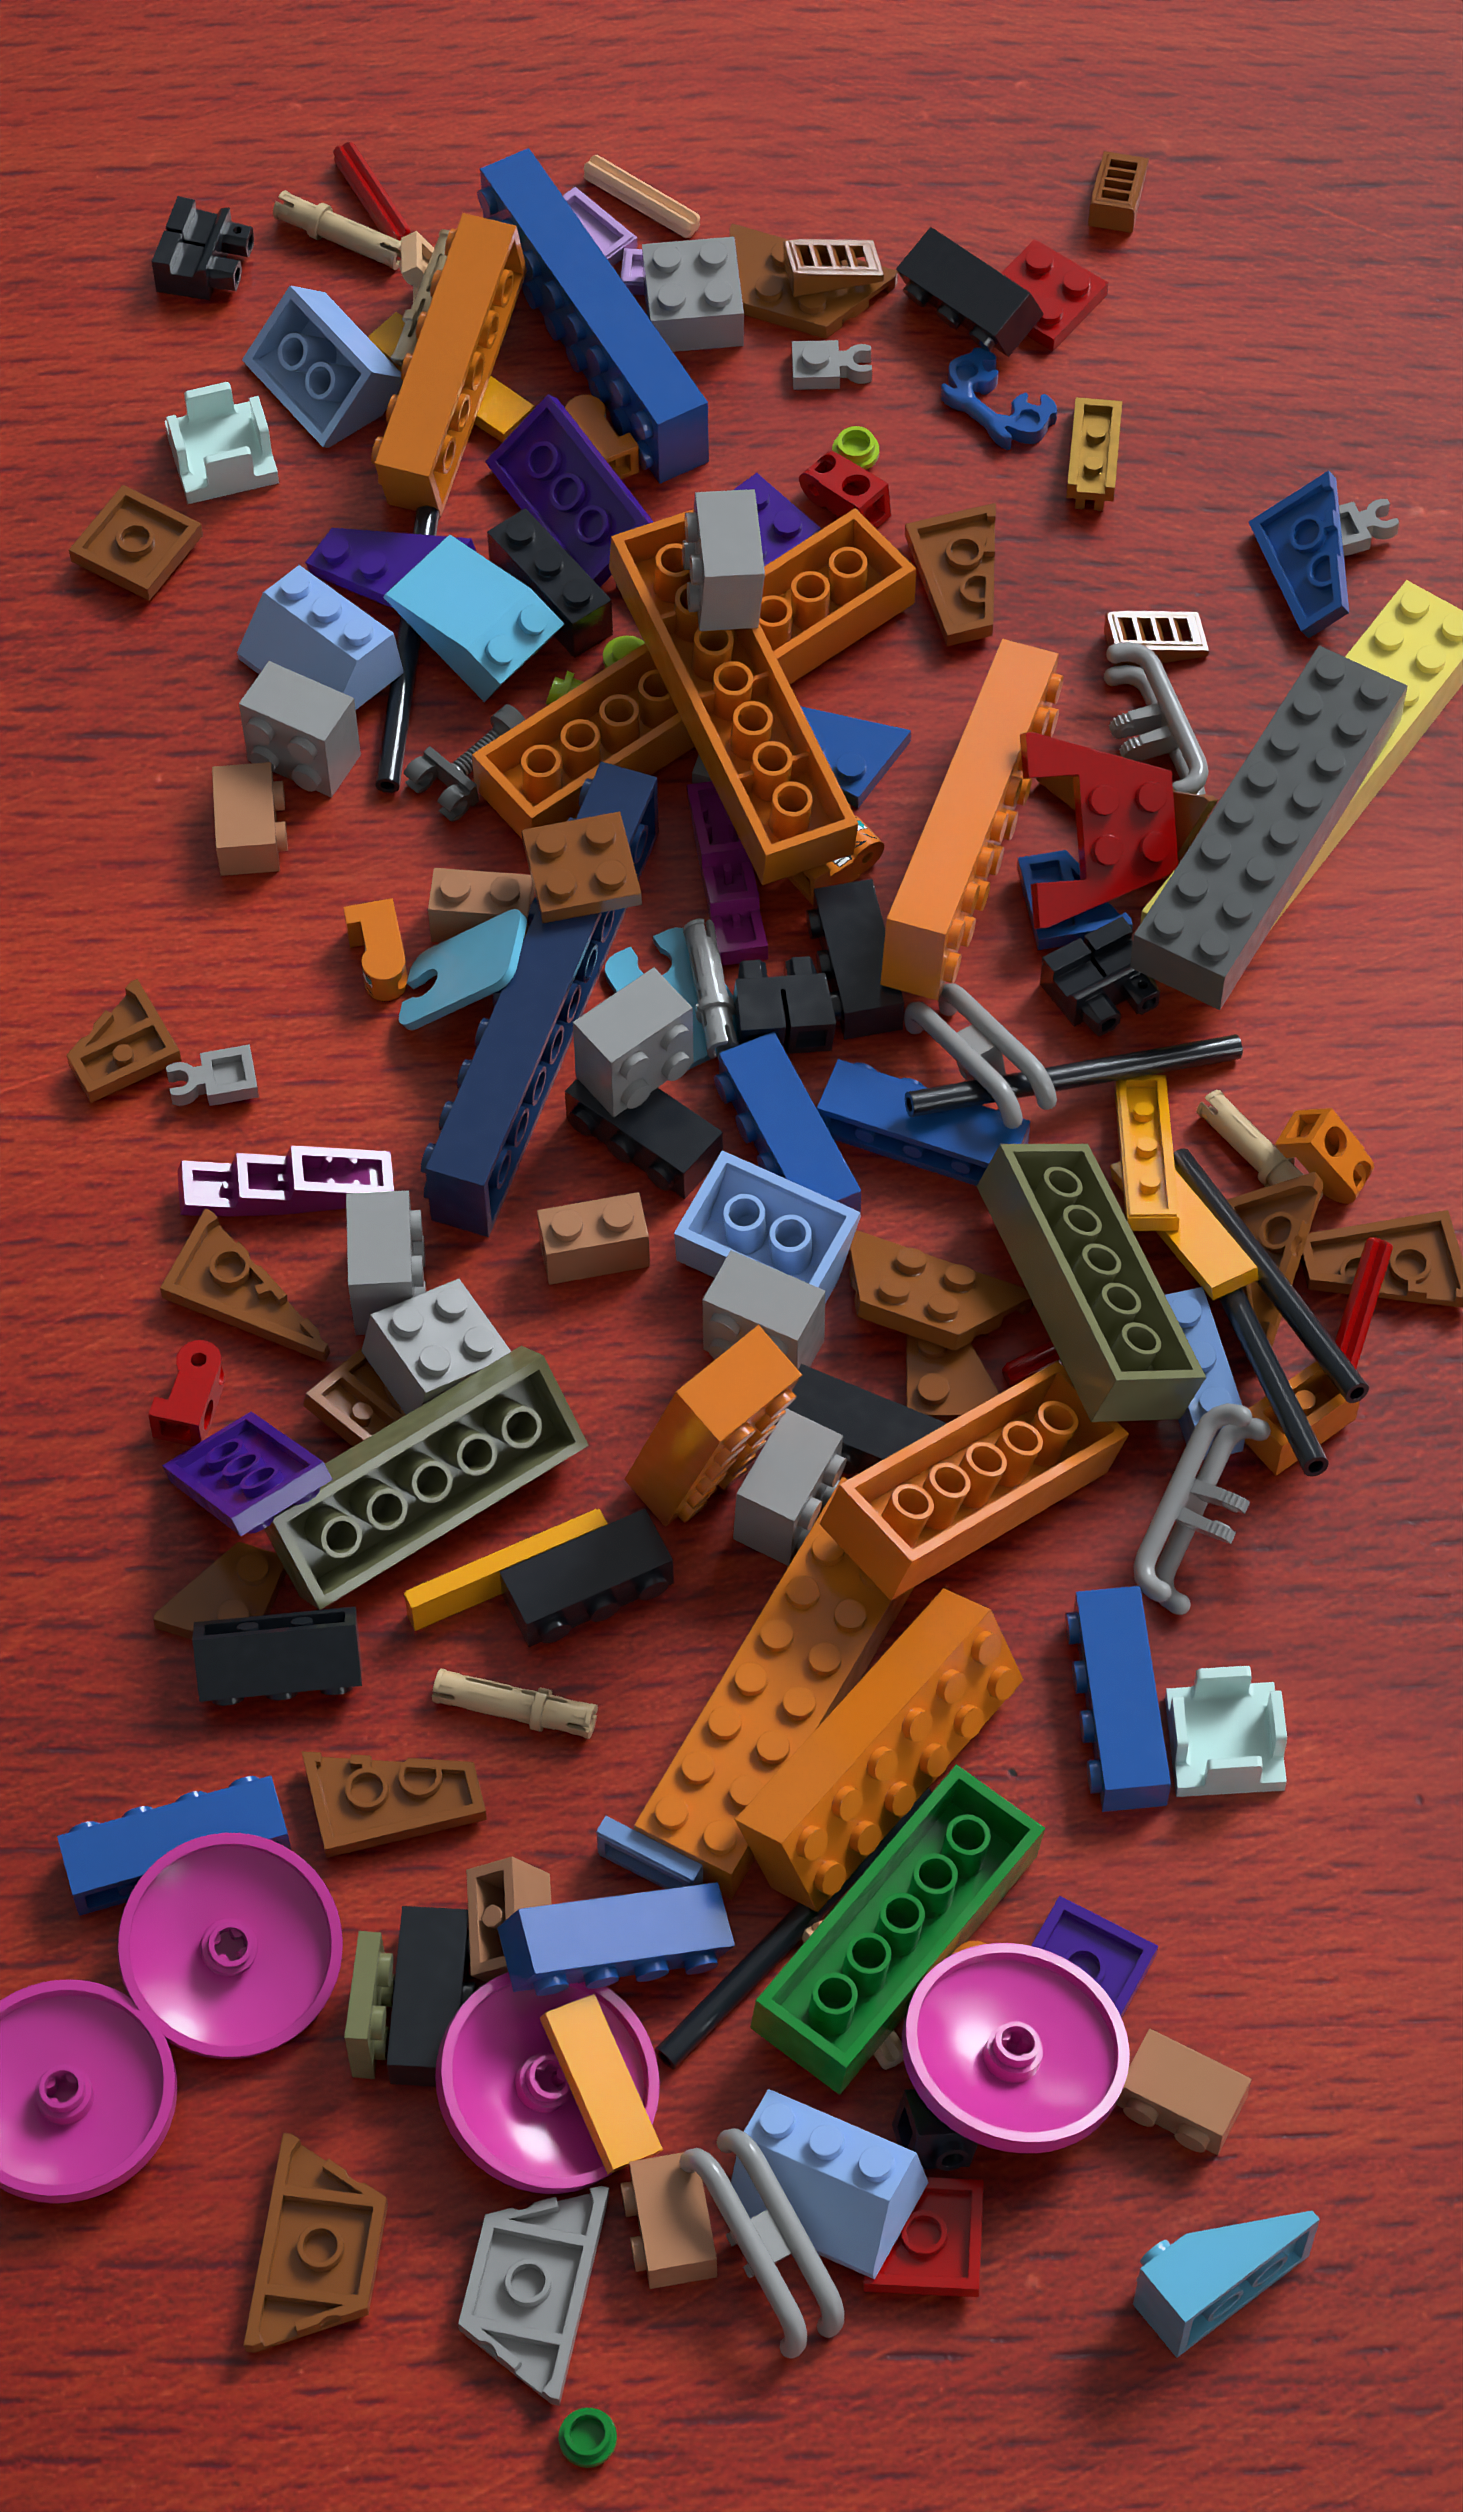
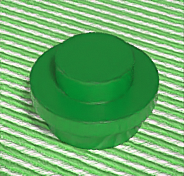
M581 2408L575 2410L564 2419L560 2426V2449L565 2458L574 2465L584 2468L599 2466L611 2457L616 2448V2427L612 2419L599 2409Z

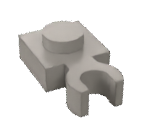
M838 340L792 341L793 390L840 389V378H848L850 381L858 384L871 382L872 365L857 364L871 362V346L857 344L850 347L847 351H839Z
M1388 499L1375 500L1368 505L1367 510L1360 512L1354 501L1339 505L1344 556L1369 550L1372 537L1384 540L1397 535L1399 527L1398 518L1388 521L1378 519L1388 515L1390 506Z
M250 1044L200 1053L202 1066L193 1067L188 1063L177 1062L166 1067L169 1083L176 1081L187 1082L182 1087L170 1089L173 1105L182 1106L190 1104L198 1095L207 1094L209 1106L259 1097Z

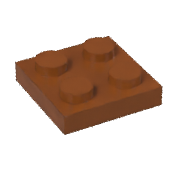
M122 485L69 549L71 562L150 601L203 536L202 525Z
M620 811L522 830V842L542 923L642 905L641 890Z

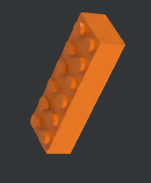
M462 213L457 229L452 228L448 233L445 244V256L447 258L443 270H436L430 288V296L432 297L428 312L422 311L416 325V338L418 341L414 352H408L404 358L401 369V380L403 383L399 395L393 394L389 400L386 412V421L389 423L384 437L378 436L375 440L371 455V462L375 465L378 473V484L382 485L387 504L416 511L421 506H431L439 511L440 518L442 517L527 272L516 225Z
M757 1325L675 1392L624 1480L665 1527L678 1516L684 1523L687 1522L707 1505L708 1501L706 1499L717 1490V1484L724 1491L746 1473L747 1469L745 1467L757 1457L755 1453L767 1442L765 1438L775 1430L776 1426L774 1424L786 1414L784 1409L796 1399V1395L792 1390L802 1374L765 1331Z
M1057 1361L841 1483L819 1524L890 1600H893L1106 1474L1129 1433L1117 1421L1091 1422L1066 1369Z
M943 1588L735 1818V1822L772 1889L819 1912L827 1901L841 1889L844 1882L866 1857L877 1848L881 1840L896 1823L911 1810L913 1804L935 1779L946 1770L947 1766L966 1744L979 1733L982 1726L1005 1700L1012 1696L1024 1679L991 1609Z

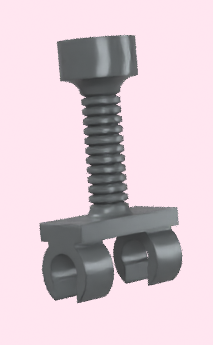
M504 705L490 718L492 730L452 764L429 746L423 752V756L412 760L404 770L403 774L409 778L405 784L416 793H422L433 784L437 777L448 786L438 798L437 802L443 806L439 812L450 821H457L468 811L470 806L473 807L479 802L477 785L467 777L473 771L472 754L526 719L513 706Z

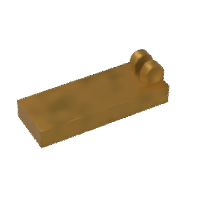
M1078 397L1075 399L1066 498L1076 499L1075 509H1084L1085 499L1095 500L1094 510L1103 511L1104 501L1114 502L1122 401Z

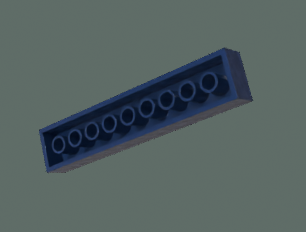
M600 762L594 778H587L583 783L579 796V807L581 808L577 818L570 817L568 821L620 811L639 882L659 834L657 777ZM536 897L533 899L527 920L530 927L523 939L516 972L504 988L494 993L492 1004L495 1008L490 1019L483 1018L478 1026L475 1037V1047L477 1049L473 1059H465L460 1068L457 1079L458 1094L454 1102L447 1101L443 1107L439 1120V1130H441L436 1144L429 1143L422 1157L421 1172L426 1174L424 1198L429 1199L432 1221L482 1236H490L572 1041L573 1021L583 1015L627 908L542 923Z

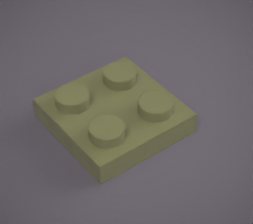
M358 1932L344 2037L352 2077L375 2079L377 2060L386 2061L388 2056L390 2028L385 2026L386 2007L392 2008L395 1974H392L393 1953H385L381 1932Z

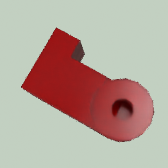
M828 451L799 476L800 487L809 500L820 507H827V510L838 517H842L856 508L877 529L892 516L888 483L838 453Z
M195 1340L188 1342L180 1348L176 1356L178 1374L169 1399L154 1397L148 1413L153 1438L192 1447L207 1438L225 1383V1375L221 1365L222 1357L219 1349L213 1343L206 1340Z

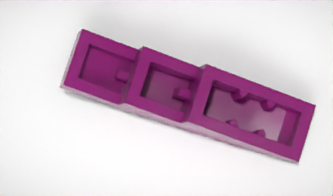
M712 781L688 784L687 795L709 919L715 926L716 942L721 964L725 966L739 964L747 960H767L768 944L760 913L759 893L752 863Z
M290 1146L287 1156L236 1153L232 1164L181 1161L177 1171L180 1215L201 1216L205 1209L212 1211L216 1216L285 1215L346 1208V1194L394 1191L391 1151Z

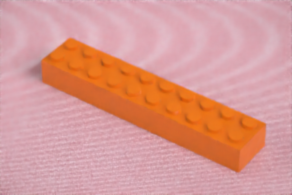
M854 508L764 566L765 578L759 624L789 684H792L915 603L916 568ZM644 643L473 753L474 783L477 785V790L481 796L522 839V830L566 822L570 817L577 818L581 808L579 807V796L583 783L587 778H594L600 762L652 775L694 748L695 745Z

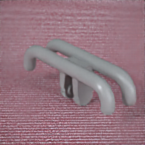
M1124 642L1109 646L1106 651V657L1110 662L1130 661L1137 663L1141 668L1131 665L1111 667L1105 671L1104 681L1110 686L1133 685L1140 691L1146 707L1117 715L1108 725L1115 739L1139 735L1136 738L1128 739V741L1121 745L1119 749L1121 756L1134 761H1142L1168 753L1180 777L1179 781L1172 783L1174 791L1196 795L1206 794L1204 785L1209 773L1206 758L1160 659L1152 650L1142 644Z
M947 983L944 985L938 1000V1007L943 1015L952 1016L958 1011L972 1024L957 1033L925 1003L911 1002L908 1004L904 1012V1023L907 1031L911 1034H919L925 1030L957 1061V1065L960 1068L959 1072L966 1080H977L991 1094L1000 1110L1002 1121L1006 1127L1010 1129L1018 1128L1022 1123L1023 1116L1013 1090L1001 1076L1006 1075L1002 1054L1026 1076L1033 1088L1037 1104L1040 1108L1049 1110L1056 1105L1057 1096L1055 1088L1042 1063L965 989L957 984Z
M1226 1403L1213 1407L1201 1417L1190 1436L1137 1551L1133 1565L1135 1582L1140 1586L1143 1594L1159 1602L1161 1606L1174 1614L1183 1615L1189 1611L1191 1606L1189 1598L1175 1589L1174 1577L1195 1531L1229 1544L1232 1543L1236 1534L1235 1531L1231 1530L1230 1526L1202 1516L1207 1504L1211 1503L1222 1506L1230 1511L1244 1514L1250 1504L1245 1498L1216 1486L1229 1456L1238 1442L1247 1438L1263 1441L1270 1435L1271 1429L1269 1424L1264 1420L1252 1418L1251 1411L1245 1406ZM1220 1428H1222V1429L1220 1430V1432L1218 1433V1435L1216 1436V1438L1214 1439V1441H1213V1443H1212V1445H1211V1447H1210V1449H1209V1452H1208V1454H1207V1456H1206V1458H1205V1460H1204V1462H1203V1465H1202V1467H1201V1469H1200V1471H1199V1473H1198V1475H1197V1478H1195V1476H1196V1474H1197V1472H1198V1470H1199V1468H1200V1466H1201V1463H1202V1461H1203V1459H1204V1457H1205V1455H1206V1453H1207V1450H1208V1448H1209V1446H1210V1444H1211V1442H1212V1440H1213L1214 1435L1216 1434V1432H1217ZM1176 1521V1523H1175V1525H1174V1528H1173V1530H1172V1532H1171V1534H1170V1536H1169V1538H1168V1541H1167V1543H1166V1545H1165V1547H1164V1549H1163V1551H1162V1554H1161V1556H1160V1558H1159V1560H1158V1562H1157V1564H1156V1561H1157V1559H1158V1557H1159V1555H1160V1552H1161V1550H1162V1548H1163V1546H1164V1544H1165V1542H1166V1539H1167V1537H1168V1535H1169V1533H1170V1531H1171V1529H1172V1526H1173L1174 1522Z
M727 2129L719 2134L716 2142L717 2147L724 2153L734 2152L740 2159L767 2210L750 2219L725 2171L710 2153L700 2148L686 2150L681 2155L679 2164L681 2169L687 2173L696 2172L705 2183L730 2229V2232L726 2234L731 2246L738 2244L748 2262L743 2267L749 2278L756 2277L780 2321L784 2332V2338L781 2340L779 2347L780 2352L784 2357L796 2358L807 2345V2329L801 2311L775 2264L790 2254L794 2257L819 2304L822 2317L818 2320L817 2330L821 2336L826 2338L834 2337L843 2327L844 2307L842 2299L757 2143L747 2133L739 2129Z

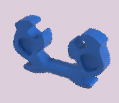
M975 347L971 353L962 355L950 362L948 373L949 386L944 383L942 384L941 400L947 406L965 412L987 430L992 440L1003 449H1011V440L1025 444L1038 443L1043 439L1048 428L1056 424L1057 406L1046 394L1041 395L1040 406L1028 403L1027 393L1020 394L1011 403L1010 416L997 414L976 398L974 392L986 395L992 392L998 384L997 358L994 353Z

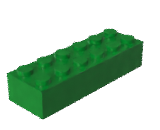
M956 1764L756 1999L750 2028L840 2095L905 2017L911 1999L923 1978L937 1964L951 1956L956 1948L968 1941L1036 1859L1045 1827Z

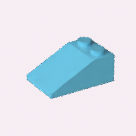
M452 535L446 537L383 597L484 702L532 658L564 625L560 618L531 588Z
M1312 2210L1187 2233L1171 2245L1167 2240H1163L1152 2247L1140 2260L1142 2267L1136 2279L1137 2286L1133 2305L1177 2358L1309 2257L1320 2219Z

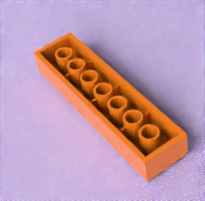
M689 510L611 536L609 570L761 884L765 885L854 854L858 822L760 624L758 628L699 631L697 612L688 611L687 582H691L690 570H684L682 541L686 540L685 513L693 512V510Z
M1002 639L888 914L880 985L938 1001L945 983L955 982L962 958L958 950L960 945L965 947L970 945L976 924V918L972 917L974 910L983 911L990 890V882L986 880L989 874L997 876L1004 855V847L1000 845L1003 839L1009 841L1012 839L1016 828L1018 812L1014 811L1017 804L1025 806L1029 796L1032 778L1023 779L1020 734L1034 732L1052 737L1056 728L1059 709L1052 708V703L1056 704L1059 699L1064 678L1063 675L1056 674L1059 653Z
M844 1477L841 1478L634 1824L635 1831L702 1864L703 1884L718 1882L721 1895L731 1900L755 1861V1857L735 1822V1818L857 1685L913 1590L911 1588L895 1599L890 1600L819 1524L838 1486L848 1480Z

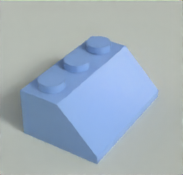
M295 286L288 287L242 359L319 444L326 448L331 447L381 417L388 407L391 396L397 394L403 383L401 372L325 292Z
M300 565L263 592L237 651L238 659L258 674L261 673L268 661L353 697L355 710L404 673L394 633Z
M722 1150L674 1232L676 1260L715 1278L730 1250L825 1290L826 1303L839 1280L861 1218V1212Z
M768 2089L744 2132L757 2143L818 2255L875 2280L928 2184L917 2153ZM736 2156L731 2184L751 2219L767 2210L742 2162Z

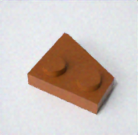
M138 979L131 981L126 986V996L111 1013L105 1010L94 1023L91 1033L81 1038L67 1054L69 1067L90 1103L164 1070L170 1064L182 1061L180 1050Z
M237 1542L155 1613L153 1618L155 1628L192 1639L194 1622L270 1615L287 1572L277 1553Z

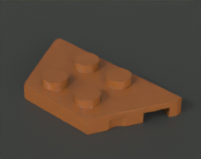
M733 223L729 228L730 237L735 238L745 316L827 339L839 330L847 319L856 317L869 308V299L883 289L888 292L892 291L898 282V272L896 270L881 266L884 274L883 282L793 297L783 263V242L788 241V239ZM856 259L858 267H867L865 261ZM847 260L839 261L840 266H848ZM830 263L822 264V266H830Z
M858 1230L854 1234L848 1251L851 1262L849 1277L851 1287L856 1291L854 1303L857 1317L954 1351L973 1342L976 1336L988 1334L1000 1328L1004 1316L1016 1310L1025 1315L1031 1311L1033 1306L1032 1299L1026 1288L974 1271L967 1266L936 1258L918 1249L907 1248Z
M283 2133L245 2335L244 2347L246 2352L255 2353L367 2316L370 2311L388 2207L387 2198L366 2183L355 2181L348 2176L345 2169L330 2159L325 2161L301 2145L299 2138L289 2133Z

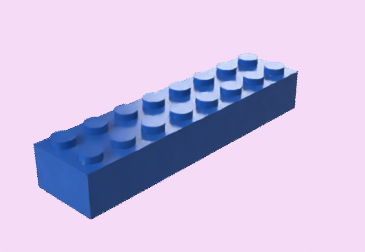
M527 148L480 168L481 189L477 191V197L483 210V218L517 226L527 268L522 289L529 306L532 309L538 308L552 339L554 341L560 339L565 346L572 368L577 373L583 372L588 380L592 396L599 398L609 410L613 426L619 436L628 433L632 435L638 444L639 465L644 470L649 468L660 484L708 463V401L531 150Z

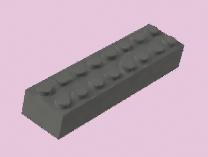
M1322 646L1317 647L1136 930L1133 938L1130 968L1221 1010L1400 723L1407 685Z

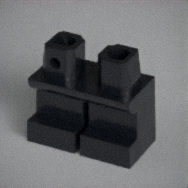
M178 196L166 224V231L164 230L152 259L156 292L210 301L214 288L236 291L241 280V261L227 258V255L233 254L250 257L254 247L253 227L232 222L230 208H221L215 214L196 209V203L193 199Z
M1123 916L1085 935L1084 942L1079 938L1042 957L1040 978L1042 988L1074 1027L1084 1022L1099 1037L1114 1030L1120 1023L1121 1013L1116 1008V1005L1127 1000L1136 1014L1141 1015L1156 1008L1159 1004L1160 991L1154 979L1130 968L1133 930Z
M810 956L792 957L790 960L785 961L784 976L768 977L766 963L761 960L740 962L738 979L735 980L733 994L738 1045L775 1032L782 1047L785 1039L787 1054L832 1051L836 1019L825 973L817 974Z

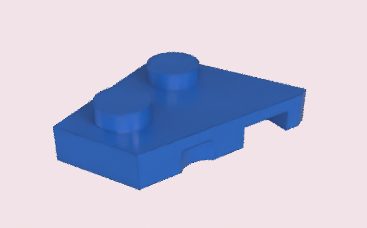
M1067 850L1018 857L1017 871L1038 950L1062 947L1079 938L1084 942L1085 935L1122 916L1132 929L1133 923L1126 912L1120 915L1109 902H1105L1048 928L1034 929L1031 884L1080 880L1079 863Z

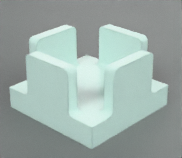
M228 382L197 388L184 393L187 414L176 418V415L167 416V420L164 422L187 504L279 483L278 471L271 449L269 429L259 396L250 397L248 402L234 404L231 386Z
M1250 1666L1201 1668L1196 1670L1193 1686L1166 1688L1165 1704L1176 1797L1285 1790L1287 1780L1284 1753L1287 1744V1731L1282 1692L1275 1691L1274 1682L1251 1683Z

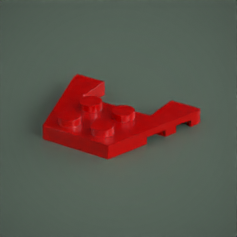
M1034 732L1020 734L1023 779L1073 777L1080 880L1031 884L1034 929L1048 928L1173 873L1178 866L1172 771Z

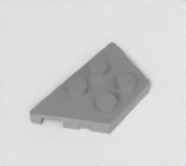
M598 2186L590 2188L591 2193L561 2201H557V2198L554 2197L534 2202L530 2207L523 2210L509 2208L485 2214L458 2323L459 2331L553 2405L560 2406L609 2200L608 2187Z

